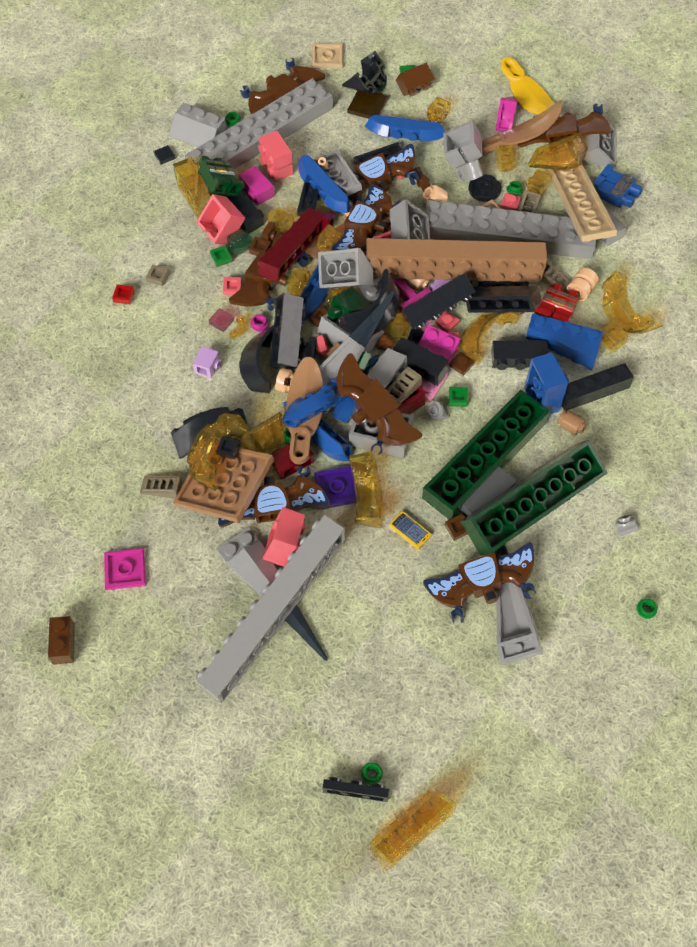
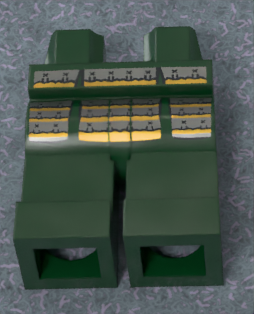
M201 156L198 162L200 165L198 173L202 176L210 193L238 197L245 184L242 180L235 177L230 162H225L217 157L211 160L208 156Z

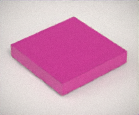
M144 548L104 552L106 591L146 586Z

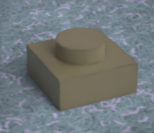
M152 265L146 276V281L163 286L169 275V269Z

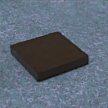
M357 91L347 109V113L367 119L373 115H380L388 100V96Z

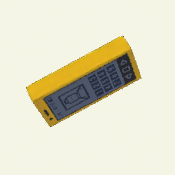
M403 511L389 523L393 530L418 550L432 536L430 532Z

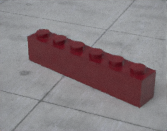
M308 208L302 213L300 218L294 221L292 226L285 231L284 235L276 241L275 245L269 248L267 253L259 259V275L278 282L321 234L322 219L326 213L312 208Z

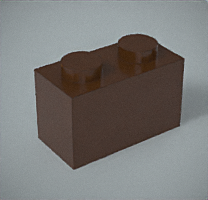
M426 62L400 73L396 82L402 94L411 97L417 94L418 90L423 89L425 91L431 88L435 78Z
M71 616L49 618V660L53 665L74 663L75 623Z

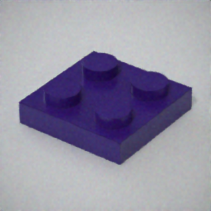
M352 466L314 473L316 484L322 488L330 502L329 508L360 503Z

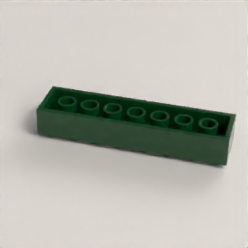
M520 389L423 487L422 499L450 520L456 517L461 512L462 505L491 474L498 467L503 469L547 423L550 410Z
M589 440L577 443L460 522L479 554H491L608 474Z

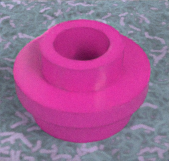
M261 314L255 315L250 322L251 328L257 332L264 331L268 327L267 318Z

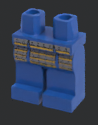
M609 164L593 182V186L600 199L619 208L622 205L631 208L635 197L638 198L643 187L636 184L637 178H631L626 174L622 175L614 171L613 166Z

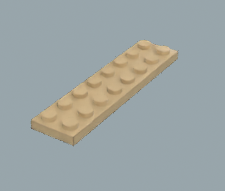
M576 157L546 163L547 172L581 242L617 236V229L580 159Z

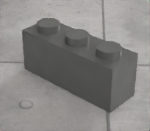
M498 467L462 505L461 514L468 517L516 485L517 480Z

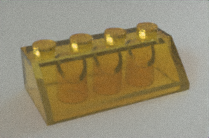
M438 789L433 793L428 791L420 799L422 802L417 807L414 805L409 807L404 812L405 817L402 820L398 821L396 819L387 827L389 830L383 836L377 835L370 842L372 846L369 847V852L386 873L454 814L457 804Z

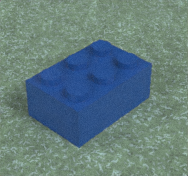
M552 352L531 359L524 387L530 397L550 410V414L560 411L569 383L567 375L561 370L559 360L554 357Z

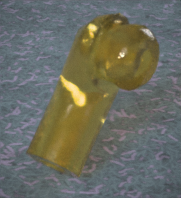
M243 315L236 318L237 327L229 332L232 340L247 332L248 320Z

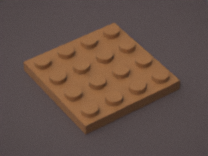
M209 442L200 454L173 503L176 507L240 523L274 458L269 454L239 448L237 456L233 460L217 455L216 450L219 443Z

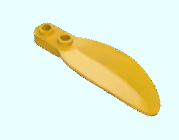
M510 57L502 59L500 68L509 79L512 94L522 108L530 113L539 115L555 104L535 80L524 74L523 69L515 59Z

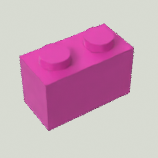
M256 166L239 174V179L245 184L241 191H246L248 198L252 202L255 201L257 205H260L275 196L274 186Z

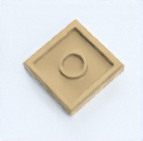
M312 44V68H343V44Z

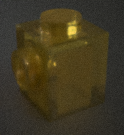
M537 169L526 182L527 190L541 194L542 198L550 186L552 175Z
M328 224L319 234L317 248L323 252L331 251V247L342 238L343 233Z
M615 321L605 324L600 328V331H603L601 342L611 353L626 344L628 335Z

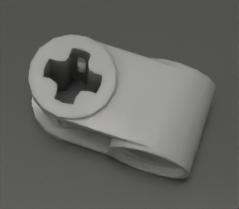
M478 159L456 168V175L462 182L471 181L484 175Z

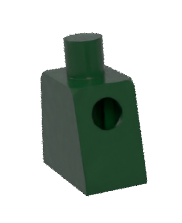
M350 287L333 297L331 307L328 309V316L331 319L338 318L341 320V316L344 313L360 311L371 305V303L353 287Z

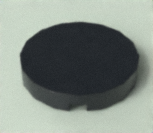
M487 174L471 180L468 186L469 194L481 202L497 199L502 189L500 181H497L494 176Z

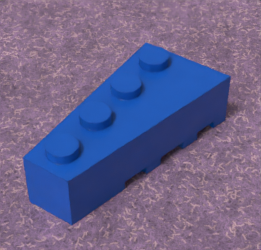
M532 314L526 339L529 341L547 340L548 349L592 371L603 331Z

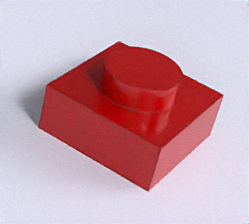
M116 284L112 297L113 302L131 305L135 291L134 286Z

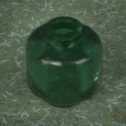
M239 229L227 236L226 247L230 253L233 252L236 255H240L249 250L252 239L247 231Z

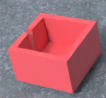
M274 131L259 137L260 145H258L261 153L259 160L262 166H266L268 176L278 181L293 175V165L291 164L292 152L279 132Z
M212 194L196 223L204 232H207L206 234L215 244L228 245L242 225L245 217L227 197Z
M282 507L271 527L262 559L283 567L286 566L289 555L300 547L301 539L299 537L303 534L306 524L303 523L304 514Z

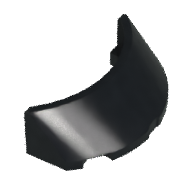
M373 51L361 60L362 77L360 78V74L357 72L342 84L343 87L378 94L383 91L387 82V76L383 71L385 64L377 52Z
M387 269L383 271L382 278L377 284L379 288L381 287L379 297L368 307L357 312L344 313L341 316L339 327L350 335L395 290V294L373 334L382 331L394 319L399 305V293Z
M274 325L255 335L246 344L241 353L239 361L240 374L252 392L270 394L271 383L261 370L259 354L261 346L271 347Z
M228 407L213 408L195 414L184 420L183 426L174 428L171 431L179 459L184 458L190 452L206 443L221 439L222 436H251L243 409L229 410Z

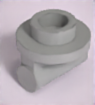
M434 401L430 404L429 415L431 419L445 420L449 418L441 402Z
M630 515L618 518L619 521L616 522L620 537L638 531L635 518H631Z

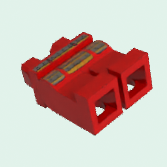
M554 283L552 287H548L541 304L534 314L569 322L577 305L578 291L571 289L568 293L562 292L563 287Z

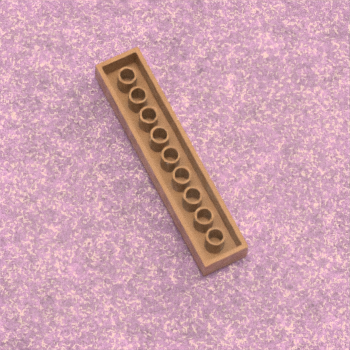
M366 238L365 256L373 267V279L382 278L383 271L387 269L392 279L452 280L465 273L469 280L541 282L547 263L546 242Z

